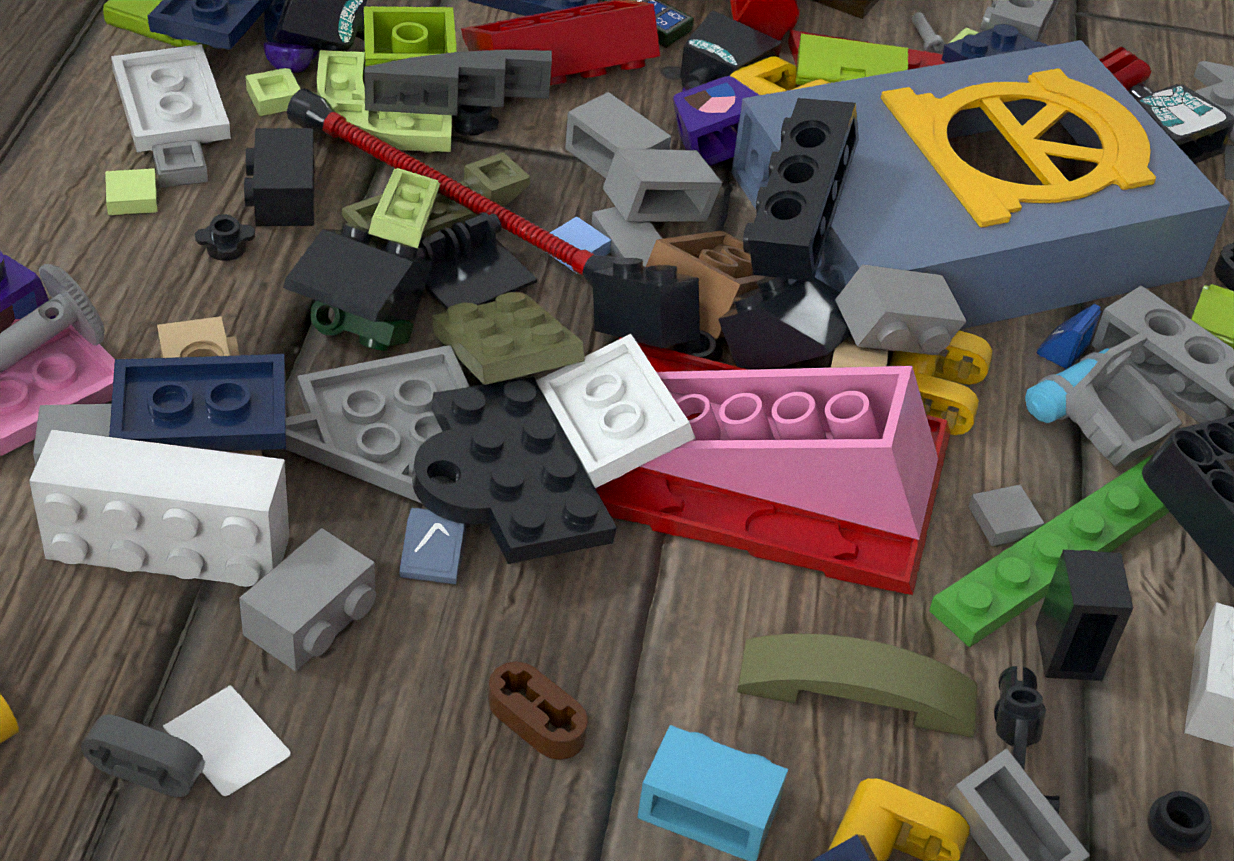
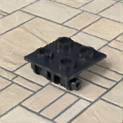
M482 212L477 214L476 217L465 221V226L461 222H457L451 226V229L444 227L437 233L421 238L416 256L432 262L425 288L446 310L450 306L459 303H474L476 305L495 301L496 297L501 294L516 292L537 283V278L496 239V233L501 231V222L496 214L488 215Z

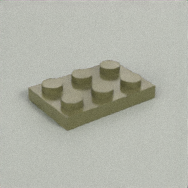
M519 292L504 293L497 296L495 302L482 305L459 303L450 306L446 313L432 315L434 335L445 346L451 345L455 356L484 385L585 361L583 341L527 294Z

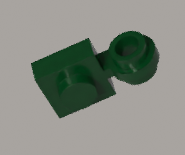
M317 300L311 308L312 323L320 333L338 335L347 330L360 335L358 340L360 344L381 351H388L391 345L409 343L414 323L405 320L373 322ZM330 308H332L335 313V318L333 322L329 318Z

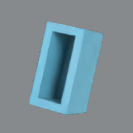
M670 725L643 781L637 818L741 859L757 861L780 805L788 769L773 764L763 756L746 754L714 742L702 733L688 732Z

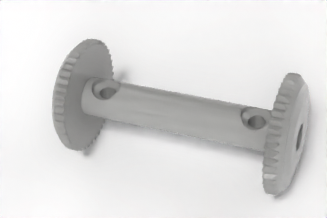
M44 264L39 268L42 282L52 298L0 333V373L70 325L92 345L97 346L103 342L105 328L98 312L80 286L59 266ZM58 315L56 318L50 319L51 316Z

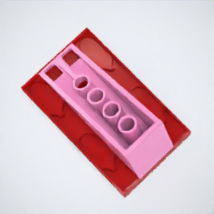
M637 342L688 419L695 439L625 473L619 478L595 488L612 518L650 525L652 531L747 550L750 555L756 558L823 571L828 578L913 595L917 571H919L927 529L929 528L937 494L936 490L938 489L944 464L945 451L947 450L951 434L947 420L926 415L913 366L748 370Z

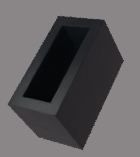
M255 128V148H246L245 152L246 175L253 176V178H244L245 207H254L256 226H314L315 162L313 128Z
M639 258L616 259L612 261L613 267L592 272L594 331L621 338L631 334L636 342L658 348L700 339L699 278L678 274L677 267L672 265L646 267L643 266V260Z
M1063 549L1036 620L1045 678L1103 680L1133 610L1121 553Z

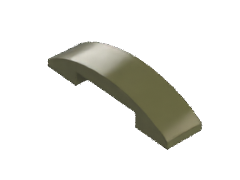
M502 152L465 165L464 181L458 183L504 207L530 185L531 177L509 156ZM438 193L422 237L437 233L444 227L451 229V226L457 222H461L465 226V221L476 217L477 214ZM383 194L343 207L342 216L349 224L369 230L372 217ZM372 235L371 240L387 245L388 239Z
M797 633L746 639L737 693L796 703L799 690L914 711V727L973 738L976 723L978 683L946 664L893 645L848 636Z

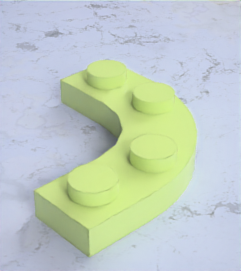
M320 50L317 71V94L326 98L338 114L344 116L347 122L399 150L422 151L426 153L436 151L451 152L452 115L366 111L364 87L365 52Z

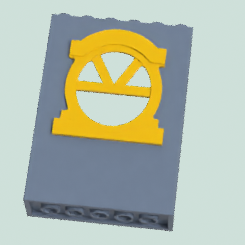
M1082 40L743 98L731 172L756 209L759 188L761 186L766 187L769 181L771 154L774 151L779 152L781 147L783 121L785 117L791 118L797 99L855 102L859 141L815 278L841 292L862 264L943 275L967 321L961 329L1129 293L1139 286L1147 289L1201 277L1230 206L1229 201ZM1059 121L1080 146L1037 139ZM999 130L1043 185L1012 183L984 174L964 162L954 152L948 139ZM1047 155L1094 162L1097 166L1087 175L1073 181H1068Z

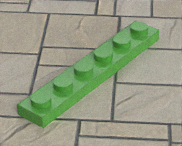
M1153 454L935 595L929 612L970 648L1046 596L1063 549L1112 552L1168 514L1169 510L1148 487L1142 476V469Z

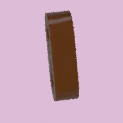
M518 661L507 662L493 671L489 680L488 703L490 710L500 721L535 750L548 758L557 760L568 759L581 751L585 745L588 717L586 710L579 702L539 670L527 663ZM508 688L515 693L507 696L505 695V689ZM522 688L527 690L526 698L518 693ZM549 722L557 728L568 724L571 726L570 732L568 733L562 728L551 732L549 731Z

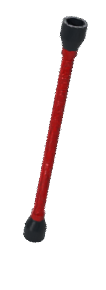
M303 88L297 91L288 104L287 117L291 122L302 128H313V132L327 133L334 138L340 137V139L349 142L395 169H403L438 180L440 182L438 193L459 203L470 211H474L476 214L482 212L488 215L496 214L504 230L572 266L573 270L584 276L592 287V272L613 267L612 261L618 259L612 256L595 255L586 249L580 250L534 223H530V221L516 215L514 212H510L505 207L496 204L485 196L347 122V119L338 114L326 98L309 89Z

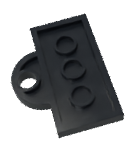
M534 377L433 393L431 410L442 432L433 435L419 447L415 455L412 474L414 492L427 509L444 519L457 523H488L507 564L612 544L614 542L617 527ZM443 476L452 479L455 483L439 484L430 478Z

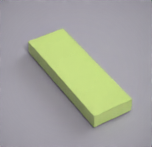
M394 168L372 217L368 234L418 249L438 194L440 182L403 169Z

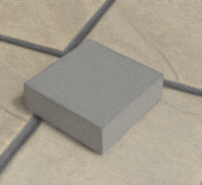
M199 140L152 146L160 188L208 182L207 167Z
M1021 485L976 493L971 496L968 507L991 546L1020 541L1045 524Z

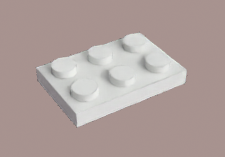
M202 44L111 56L114 76L137 152L150 151L152 146L158 144L199 140L200 144H208L213 141L231 139L230 123Z
M631 334L585 356V361L567 365L536 380L595 488L619 478L625 473L695 439L688 419Z

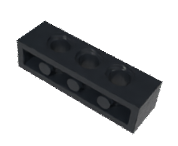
M798 98L791 118L785 117L781 129L779 152H772L770 157L768 184L766 187L761 186L757 194V215L754 223H747L744 230L743 250L744 253L750 254L753 275L766 277L780 276L784 279L814 281L859 141L855 102Z

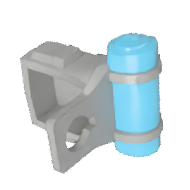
M1143 332L1110 349L1106 348L1098 353L1093 352L1081 358L1079 363L1056 375L1050 374L1038 381V384L1029 388L1025 395L1027 409L1036 419L1050 423L1057 419L1063 420L1070 417L1073 422L1080 426L1086 437L1092 441L1102 455L1114 466L1141 457L1171 435L1182 424L1176 416L1177 412L1161 394L1162 392L1154 384H1149L1129 364L1130 359L1148 339Z

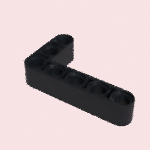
M1234 415L1173 431L1142 469V476L1148 487L1234 587Z

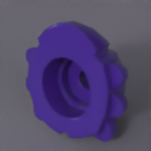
M280 42L264 43L265 56L271 65L277 70L288 68L292 73L303 72L309 67L311 61L317 57L318 51L314 50V47Z

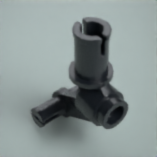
M1012 666L1000 674L998 680L1000 699L996 702L994 717L997 735L1008 745L1012 746V756L1025 770L1026 748L1041 740L1046 708L1042 703V695L1036 691L1037 677L1030 669L1023 667L1022 681H1018L1017 666ZM1044 795L1059 815L1060 797L1057 795Z

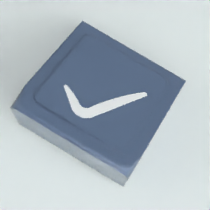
M411 508L407 521L399 576L402 578L456 584L466 544V524L444 519L428 509Z

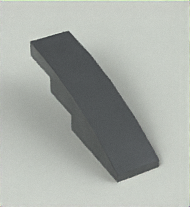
M488 50L453 52L412 57L367 66L364 71L365 110L457 116L458 105L503 107L504 96L549 99L552 51Z

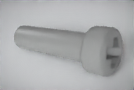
M915 13L912 16V22L924 41L925 51L942 54L944 45H946L945 41L940 35L935 34L923 13Z

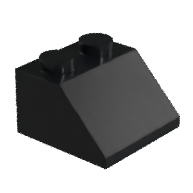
M344 223L342 230H321L285 278L283 288L373 322L415 320L432 262L417 257V248L388 240L387 245L371 240L372 235L368 234V229Z
M780 276L765 277L757 282L759 289L746 292L733 299L735 307L718 319L736 366L748 370L771 369L828 355L851 335L835 301L841 292L817 278H814V281L811 282L784 279Z

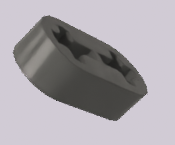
M102 715L99 717L81 743L83 755L98 769L174 797H184L189 794L205 767V761L201 753L188 742L114 715Z

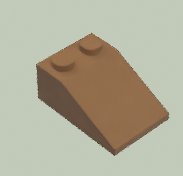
M722 230L657 239L646 267L672 265L677 267L678 274L699 278L700 330L708 332L715 341L725 337L718 319L735 307L733 299L746 292L759 289L757 282L766 277L753 275L750 254L744 253L743 241Z

